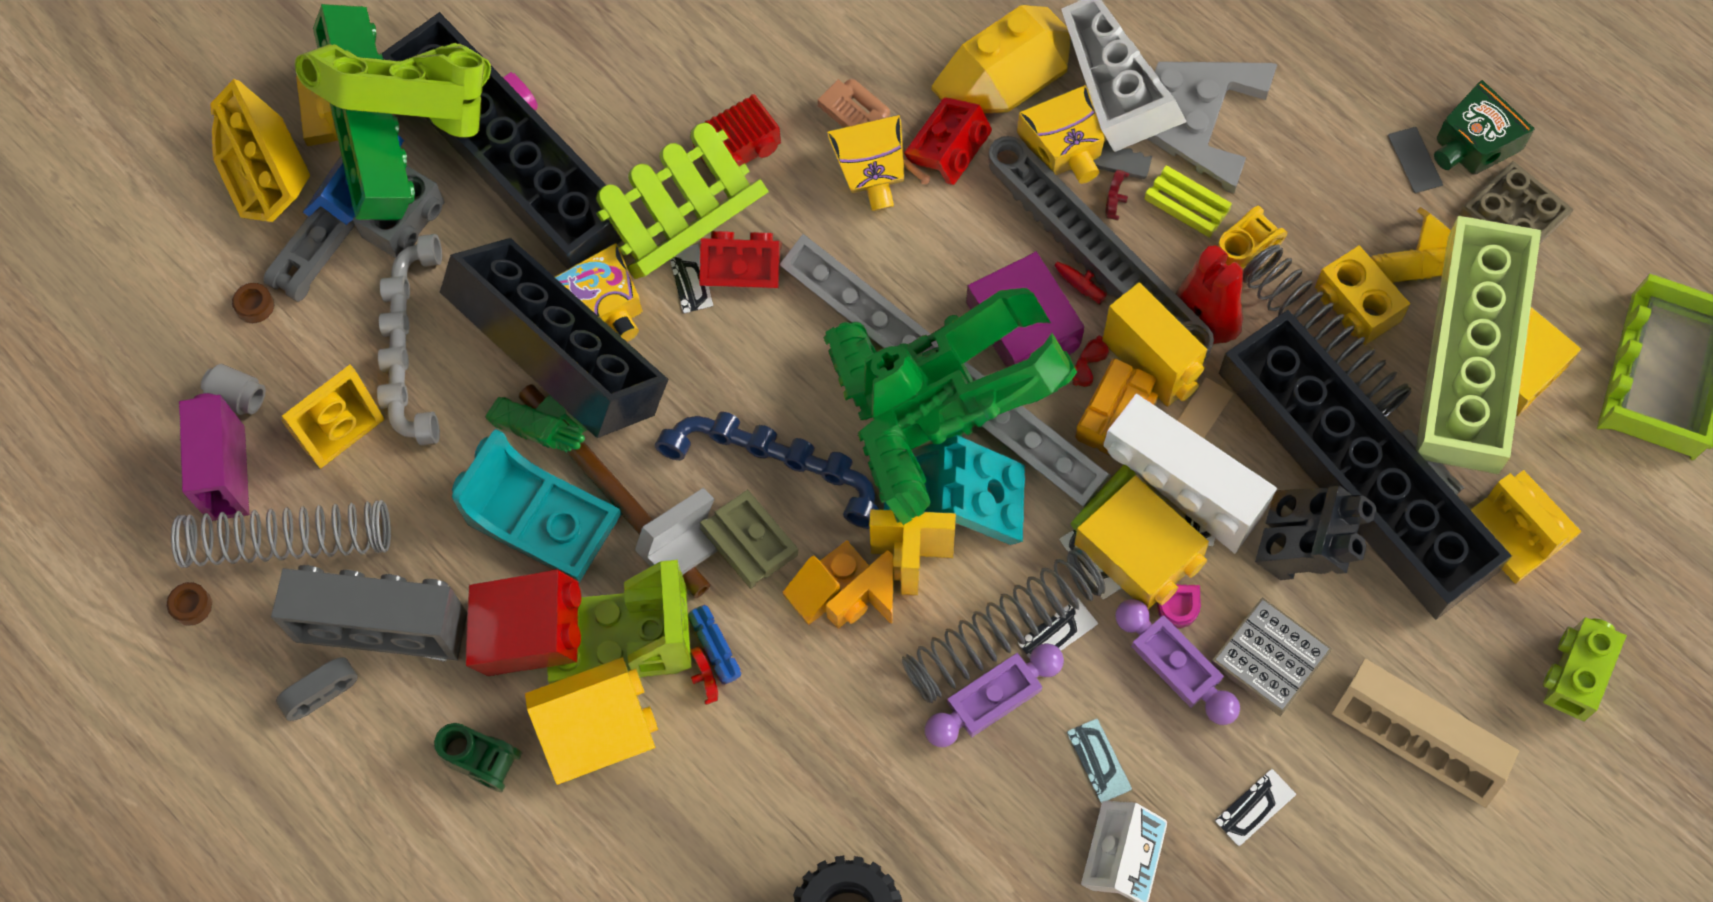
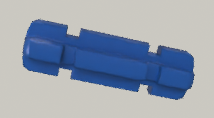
M701 605L688 613L689 621L694 630L698 631V638L711 664L716 665L714 669L720 682L728 684L737 680L741 676L740 667L735 658H731V650L718 624H713L715 620L709 607Z

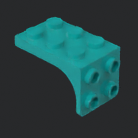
M495 429L489 438L484 437L478 444L474 454L475 459L468 470L461 472L455 479L452 486V499L468 526L553 570H560L580 583L621 516L620 509L534 465L510 445L503 432Z

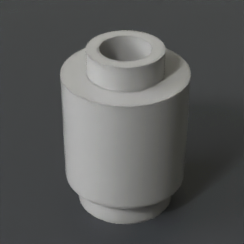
M218 364L214 368L208 369L201 381L203 393L221 395L233 412L239 415L245 413L252 415L256 413L265 397V386L259 384L257 378L224 364Z

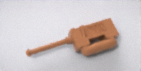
M838 79L818 99V107L843 128L890 116V109L855 79H849L845 83ZM854 98L856 101H858V102H859L863 107H865L870 113L868 114V113H867L865 110H863L859 105H857L852 99ZM903 156L904 167L921 180V184H928L930 176L928 174L925 175Z

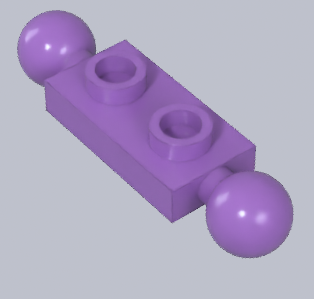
M1128 599L1118 606L1115 617L1119 627L1126 632H1137L1140 635L1133 641L1131 647L1190 708L1202 699L1206 703V714L1212 722L1218 725H1228L1237 719L1240 713V704L1236 696L1228 691H1218L1215 688L1224 676L1164 615L1152 624L1149 621V610L1143 602L1137 599Z
M1049 643L1038 645L1032 651L1030 662L1027 664L1017 652L949 697L947 704L953 713L950 715L937 713L927 720L925 725L927 740L936 747L950 746L956 741L961 727H964L972 738L1040 693L1042 685L1037 680V677H1052L1061 671L1064 664L1061 650Z

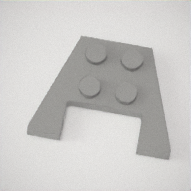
M1158 62L1155 73L1176 100L1186 122L1147 139L1175 157L1178 154L1196 166L1197 172L1200 174L1203 171L1220 181L1223 189L1235 193L1246 157L1210 147L1208 144L1226 92L1233 90L1266 100L1277 64Z

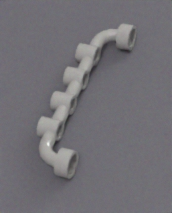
M437 234L419 236L416 245L407 247L395 258L391 270V278H382L380 280L382 299L384 302L391 301L390 313H382L379 316L380 332L383 337L390 336L389 348L380 349L378 352L380 370L383 373L389 372V384L379 385L377 388L378 404L381 409L388 408L389 422L393 429L405 437L416 438L419 445L437 444L439 442L440 429L435 412L417 413L414 417V422L408 421L404 415V406L408 404L405 370L409 367L406 334L409 333L410 329L409 318L406 313L407 299L410 298L407 271L410 264L419 259L424 267L441 264L442 248Z

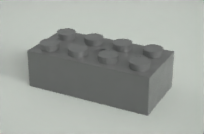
M300 565L298 570L282 569L271 618L295 643L458 661L467 611L452 588L441 580L424 579L422 583L407 582L405 578L392 574H383L381 579L365 577L363 573L354 570H340L339 574L324 573L318 567Z

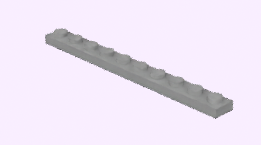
M802 234L779 264L852 323L854 321L859 322L865 326L868 336L883 348L898 346L902 343L909 344L922 335H930L927 330L804 234ZM932 342L933 345L925 351L938 347L937 342ZM964 363L973 381L985 377L969 363ZM1023 406L999 414L982 425L1083 507L1092 500L1111 476Z

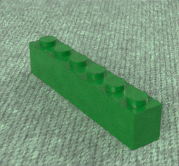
M321 4L313 26L317 48L335 44L357 57L383 60L382 54L377 52L375 44L376 26L374 23H370L367 7ZM330 103L356 220H402L409 204H412L414 201L415 190L413 182L408 181L405 170L407 156L405 149L400 148L399 122L397 117L389 113L342 109Z

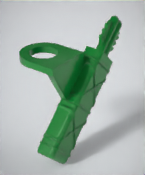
M550 394L536 409L516 403L506 397H498L485 416L486 420L500 430L503 429L518 437L520 436L526 440L539 443L544 447L557 448L565 452L571 451L572 448L579 449L580 443L585 441V436L582 433L587 431Z

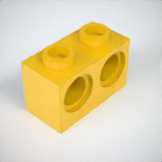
M1360 245L1324 267L1315 285L1317 292L1323 291V296L1320 299L1323 304L1333 303L1334 311L1338 315L1344 314L1342 320L1344 328L1354 326V330L1350 335L1357 336L1358 339L1365 337L1364 346L1402 322L1411 304ZM1339 280H1348L1353 284V286H1346L1342 284ZM1364 309H1373L1379 316L1370 315Z

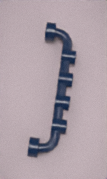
M719 412L715 420L702 416L686 417L676 423L673 429H663L655 443V448L659 453L672 460L681 461L685 458L691 446V442L686 436L692 432H702L709 435L712 440L719 444L730 445L732 443L746 448L750 454L758 458L765 459L771 457L782 461L788 468L794 471L804 472L807 470L821 475L825 481L833 485L840 486L846 484L852 486L858 491L859 497H851L849 499L843 516L849 523L857 527L870 529V509L879 510L874 504L875 491L873 484L865 475L850 469L853 461L847 455L840 452H831L828 460L813 455L815 447L810 442L801 438L793 439L790 447L775 442L778 437L777 433L765 425H756L753 433L738 429L740 420L728 412Z

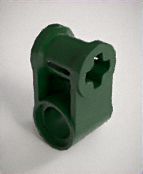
M459 723L443 726L437 732L434 740L435 750L445 765L469 776L479 784L501 793L505 788L503 781L514 760H519L522 752L511 744L492 736H486ZM459 738L467 740L466 749L462 753L454 756L447 754L448 745L453 740Z

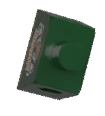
M1481 80L1443 122L1436 137L1442 147L1434 152V159L1444 170H1450L1460 163L1470 173L1478 174L1521 152L1528 143L1535 128Z

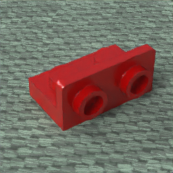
M944 97L904 154L912 164L939 170L947 184L955 185L981 146L986 142L992 132V128L980 104Z
M711 231V239L701 238L699 286L779 288V264L782 242L773 241V233L750 232V240L734 239V232Z

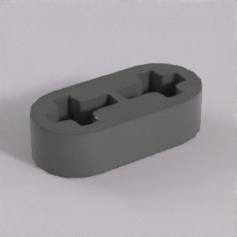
M337 658L322 665L282 691L277 697L276 703L286 720L296 721L309 715L348 690L357 681L358 676L347 658Z

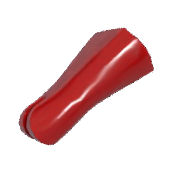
M1216 245L1208 246L1199 255L1193 269L1184 278L1175 293L1197 316L1200 315L1199 318L1209 327L1213 333V344L1227 343L1235 340L1242 332L1244 320L1241 303L1243 268L1237 262L1227 265L1228 254Z

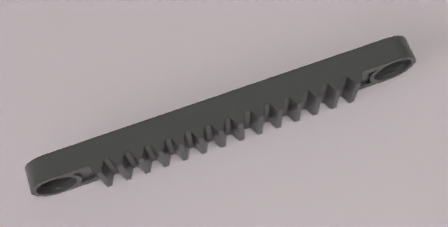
M1002 136L996 139L989 149V168L1012 192L1016 201L1020 200L1024 209L1032 212L1036 222L1041 221L1046 232H1052L1057 243L1061 242L1064 245L1065 251L1067 253L1071 252L1074 255L1075 261L1078 264L1082 263L1086 272L1089 270L1094 273L1096 282L1099 285L1103 284L1107 293L1114 295L1116 300L1140 282L1192 335L1202 340L1203 346L1207 348L1205 361L1210 355L1214 342L1213 333L1209 327L1021 140L1012 136ZM1009 150L1018 156V160L1013 164H1003L998 160L997 155L1002 151Z

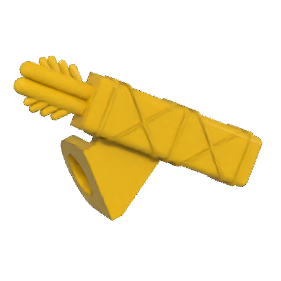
M1419 207L1416 211L1424 218L1416 250L1410 249L1409 251L1384 253L1371 257L1392 283L1442 276L1447 240L1451 230L1422 207Z

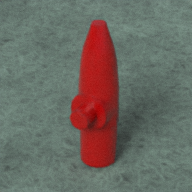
M1056 262L1054 266L1060 275L1083 295L1090 297L1099 305L1105 300L1107 293L1096 286L1091 280L1095 275L1088 270L1084 275L1069 265Z

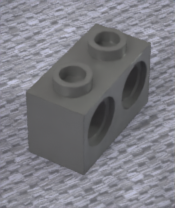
M407 165L405 170L408 181L413 182L415 196L419 197L412 204H409L402 220H356L355 217L353 218V222L363 239L394 258L407 247L415 245L419 233L429 221H433L438 217L442 210V205L445 203L437 183ZM396 224L393 228L384 230L387 226Z

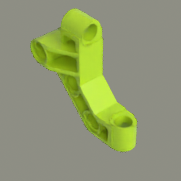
M457 43L438 47L401 62L360 58L335 44H330L298 55L295 59V71L305 87L336 107L347 110L429 117L434 125L448 134L457 137H470L479 131L480 95L482 93V86L490 76L491 64L478 53Z

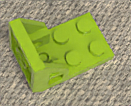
M678 559L660 561L624 582V593L582 597L581 604L578 607V627L581 633V643L578 647L577 663L547 667L549 684L622 657L628 671L636 668L639 677L677 674L691 668L687 591Z

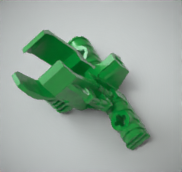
M1028 288L1000 290L962 316H948L944 321V326L927 336L925 334L909 344L902 343L898 346H889L878 352L872 345L865 326L859 322H844L839 324L838 327H833L825 332L826 335L823 338L826 345L830 344L831 348L828 352L835 372L839 376L838 381L841 387H845L843 392L845 400L853 398L855 406L860 407L861 411L858 412L861 421L870 418L874 419L857 434L860 442L864 440L865 446L862 449L865 456L869 455L870 457L868 466L874 483L880 491V500L882 503L886 502L893 511L897 523L901 522L904 525L912 521V518L924 514L925 509L930 505V498L924 485L926 478L916 457L912 453V449L918 446L923 447L931 442L939 445L947 438L956 435L961 436L964 433L968 436L972 433L971 428L975 425L981 427L989 419H993L999 414L1019 406L1035 403L1057 392L1059 388L1069 384L1077 373L1067 351L1062 350L1054 334L1051 333L1046 342L1031 353L1029 359L973 381L964 365L965 362L1018 327H1027L1036 323H1051L1035 294ZM932 342H937L938 347L925 351L933 345Z

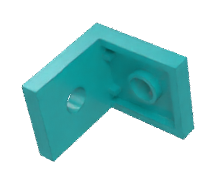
M958 435L947 438L939 445L930 444L912 450L925 475L926 483L924 485L930 498V505L924 512L956 514L955 523L1009 545L1023 542L1024 464ZM884 502V510H891L887 503Z

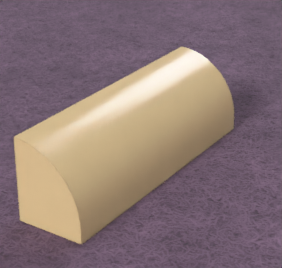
M1366 658L1332 712V715L1485 808H1487L1507 781L1519 753L1518 749Z

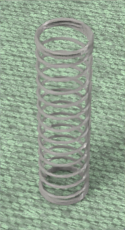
M383 500L375 501L372 507L370 502L367 501L365 503L364 522L368 541L366 548L361 551L356 542V508L351 502L348 505V526L352 542L349 551L345 552L340 544V509L337 504H334L331 510V520L336 544L333 552L328 553L324 546V511L322 506L318 505L315 510V525L320 545L317 553L312 554L308 548V512L302 506L299 510V529L303 549L300 555H295L292 549L293 518L290 509L286 507L283 511L282 523L287 550L285 555L280 557L275 549L277 543V519L274 510L271 508L266 514V529L271 551L269 556L264 558L259 551L261 544L260 516L256 510H253L250 515V533L255 553L252 559H247L243 553L245 545L244 517L240 511H237L234 515L233 526L239 554L236 560H231L227 555L229 523L226 514L221 512L217 520V533L223 555L220 561H214L211 556L214 535L211 517L205 513L201 519V537L207 556L204 562L199 563L195 558L198 538L196 521L191 514L188 516L177 515L171 527V549L176 564L181 568L189 567L192 562L201 567L209 560L214 565H220L224 559L231 564H236L241 557L247 563H252L257 556L264 562H267L273 554L280 561L285 560L289 553L296 559H301L305 552L312 558H317L322 550L328 557H333L338 549L345 556H348L354 547L362 555L368 551L370 545L375 552L386 553L390 547L391 540L390 517L387 505ZM319 511H320V517H321V531H320V523H319ZM379 512L381 513L382 528H383V540H382V541H381L380 527H379ZM303 513L305 518V534L303 528ZM287 514L289 519V537L287 531ZM254 515L257 521V542L254 532ZM271 515H272V520H273V540H272L271 526H270V516H271ZM238 516L241 522V545L238 535ZM222 517L225 524V547L221 529ZM206 518L209 525V548L205 536ZM181 521L185 529L187 546L185 562L181 556L179 546Z

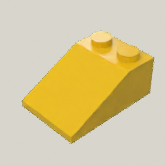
M351 364L281 416V421L291 435L320 469L385 420Z

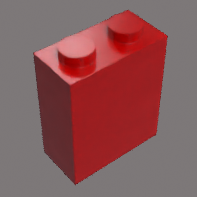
M557 569L469 585L466 666L486 676H495L577 663V652L581 643V633L578 627V607L581 604L582 595L579 582Z

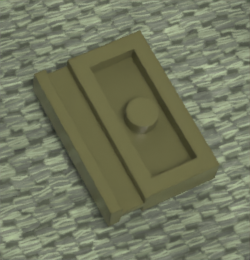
M748 489L715 511V515L700 522L701 531L750 589L755 587L758 581L763 578L766 579L798 556L799 549Z

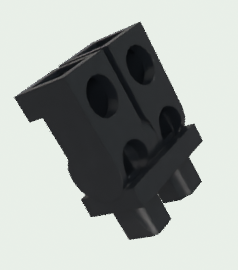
M1340 485L1329 486V488L1276 490L1265 523L1271 528H1264L1255 563L1279 580L1294 579L1295 573L1311 572L1326 574L1331 571L1336 574L1347 573L1350 562L1364 559L1367 546L1365 539L1357 532L1359 524H1368L1373 521L1376 505L1363 495H1351ZM1284 505L1293 511L1286 517L1281 516V510ZM1275 542L1283 549L1279 553L1272 555L1271 547Z

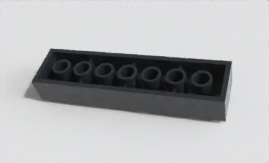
M440 12L381 53L383 60L401 62L438 47L457 43L468 47L482 56ZM492 65L490 76L482 86V93L480 95L481 108L479 131L477 134L470 137L453 136L434 125L429 117H425L567 269L622 241L609 219L607 218L601 222L596 214L602 210L597 202V193L606 184Z
M1289 310L1280 314L1225 353L1218 374L1319 488L1340 485L1351 495H1363L1376 505L1373 521L1368 524H1359L1358 533L1435 620L1498 574L1512 557Z

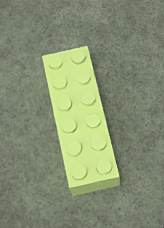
M1463 216L1457 217L1447 240L1416 451L1426 461L1499 474L1510 459L1541 230Z

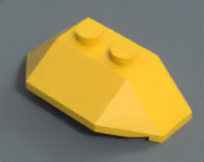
M1020 5L963 43L934 81L931 90L941 100L947 97L980 104L984 113L1010 112L1067 72L1071 40L1068 28L1048 7Z
M233 79L210 103L211 115H214L212 126L213 161L240 218L273 222L297 198L309 179L310 173L283 118L242 82Z

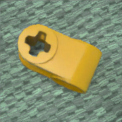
M1258 205L1248 211L1230 229L1225 231L1221 235L1217 246L1221 247L1228 254L1227 265L1237 262L1244 270L1246 265L1261 251L1272 245H1281L1288 232L1284 228L1278 229L1263 215L1264 210ZM1228 251L1235 252L1239 256L1231 255Z

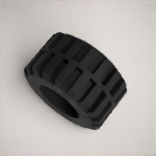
M844 855L836 856L835 862L827 864L826 860L818 863V869L813 873L808 871L802 877L803 884L801 887L797 886L793 894L794 902H828L833 897L843 893L861 895L869 902H902L900 891L896 889L894 880L889 873L885 875L881 871V866L875 862H872L871 865L864 863V858L854 856V860H845Z

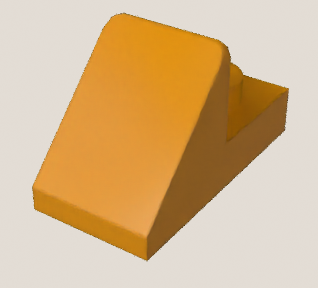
M846 540L820 561L815 555L811 556L782 592L783 596L809 626L826 612V604L869 565L849 541Z
M888 550L826 604L827 618L838 629L847 621L853 624L860 619L868 609V602L889 623H893L894 567L893 555Z

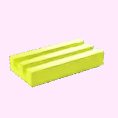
M1167 165L1162 170L1160 177L1158 176L1155 179L1153 186L1149 187L1146 191L1144 200L1209 238L1224 220L1232 206L1231 202ZM1162 190L1168 195L1174 197L1175 199L1180 201L1181 205L1172 201L1171 199L1167 198L1159 192ZM1190 210H1196L1212 220L1211 223Z

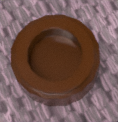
M248 283L241 286L232 298V307L239 318L252 324L267 319L272 314L275 306L274 299L267 287L259 283Z
M185 582L171 591L167 598L166 606L168 613L178 623L185 626H193L201 623L208 617L212 609V599L210 594L201 585L194 582Z

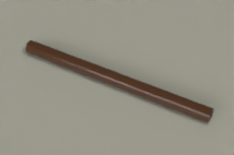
M534 384L523 388L518 396L525 405L535 409L546 399ZM585 442L580 443L579 449L572 448L571 451H567L570 457L613 506L620 509L621 515L640 535L643 526L653 521L651 516ZM696 567L683 574L686 589L694 598L702 596L711 586Z

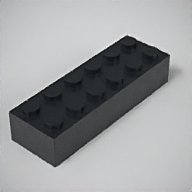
M512 238L450 255L440 293L596 438L655 416L669 379Z

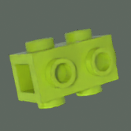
M1585 617L1574 628L1568 626L1557 648L1563 652L1558 665L1555 663L1551 665L1543 681V687L1548 689L1543 703L1583 722L1586 721L1599 708L1627 635L1616 631L1615 627L1609 622L1597 618L1589 619Z

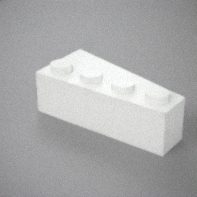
M1080 0L1061 9L1101 130L1114 152L1186 122L1172 94L1162 84L1157 74L1142 57L1137 47L1122 30L1102 0Z
M1137 393L1107 431L1103 446L1108 450L1112 458L1131 468L1234 554H1236L1261 520L1277 490V487Z

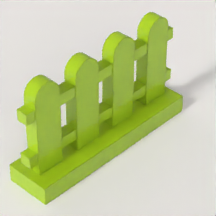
M700 123L690 133L691 141L695 146L694 149L686 153L681 145L670 143L661 149L659 155L660 161L665 167L664 169L655 174L649 165L638 164L631 168L628 174L629 182L633 187L632 190L623 194L619 187L606 185L598 191L597 202L602 210L596 214L601 222L608 218L625 243L619 247L622 254L625 256L631 253L635 261L627 266L634 279L647 276L769 192L761 179L751 183L747 181L744 175L750 171L745 163L738 166L723 141L728 136L724 130L717 133L712 125ZM700 156L717 180V182L709 187L692 163ZM669 177L672 178L687 201L678 208L661 183ZM723 190L728 198L718 203L714 196ZM639 197L656 222L647 229L630 205L631 202ZM693 211L697 219L687 224L684 216ZM662 231L666 240L656 245L652 238Z

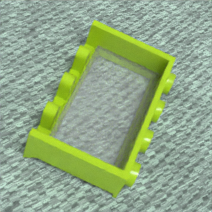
M1650 273L1636 288L1630 300L1597 429H1613L1688 455L1693 461L1706 449L1711 450L1713 448L1712 294Z

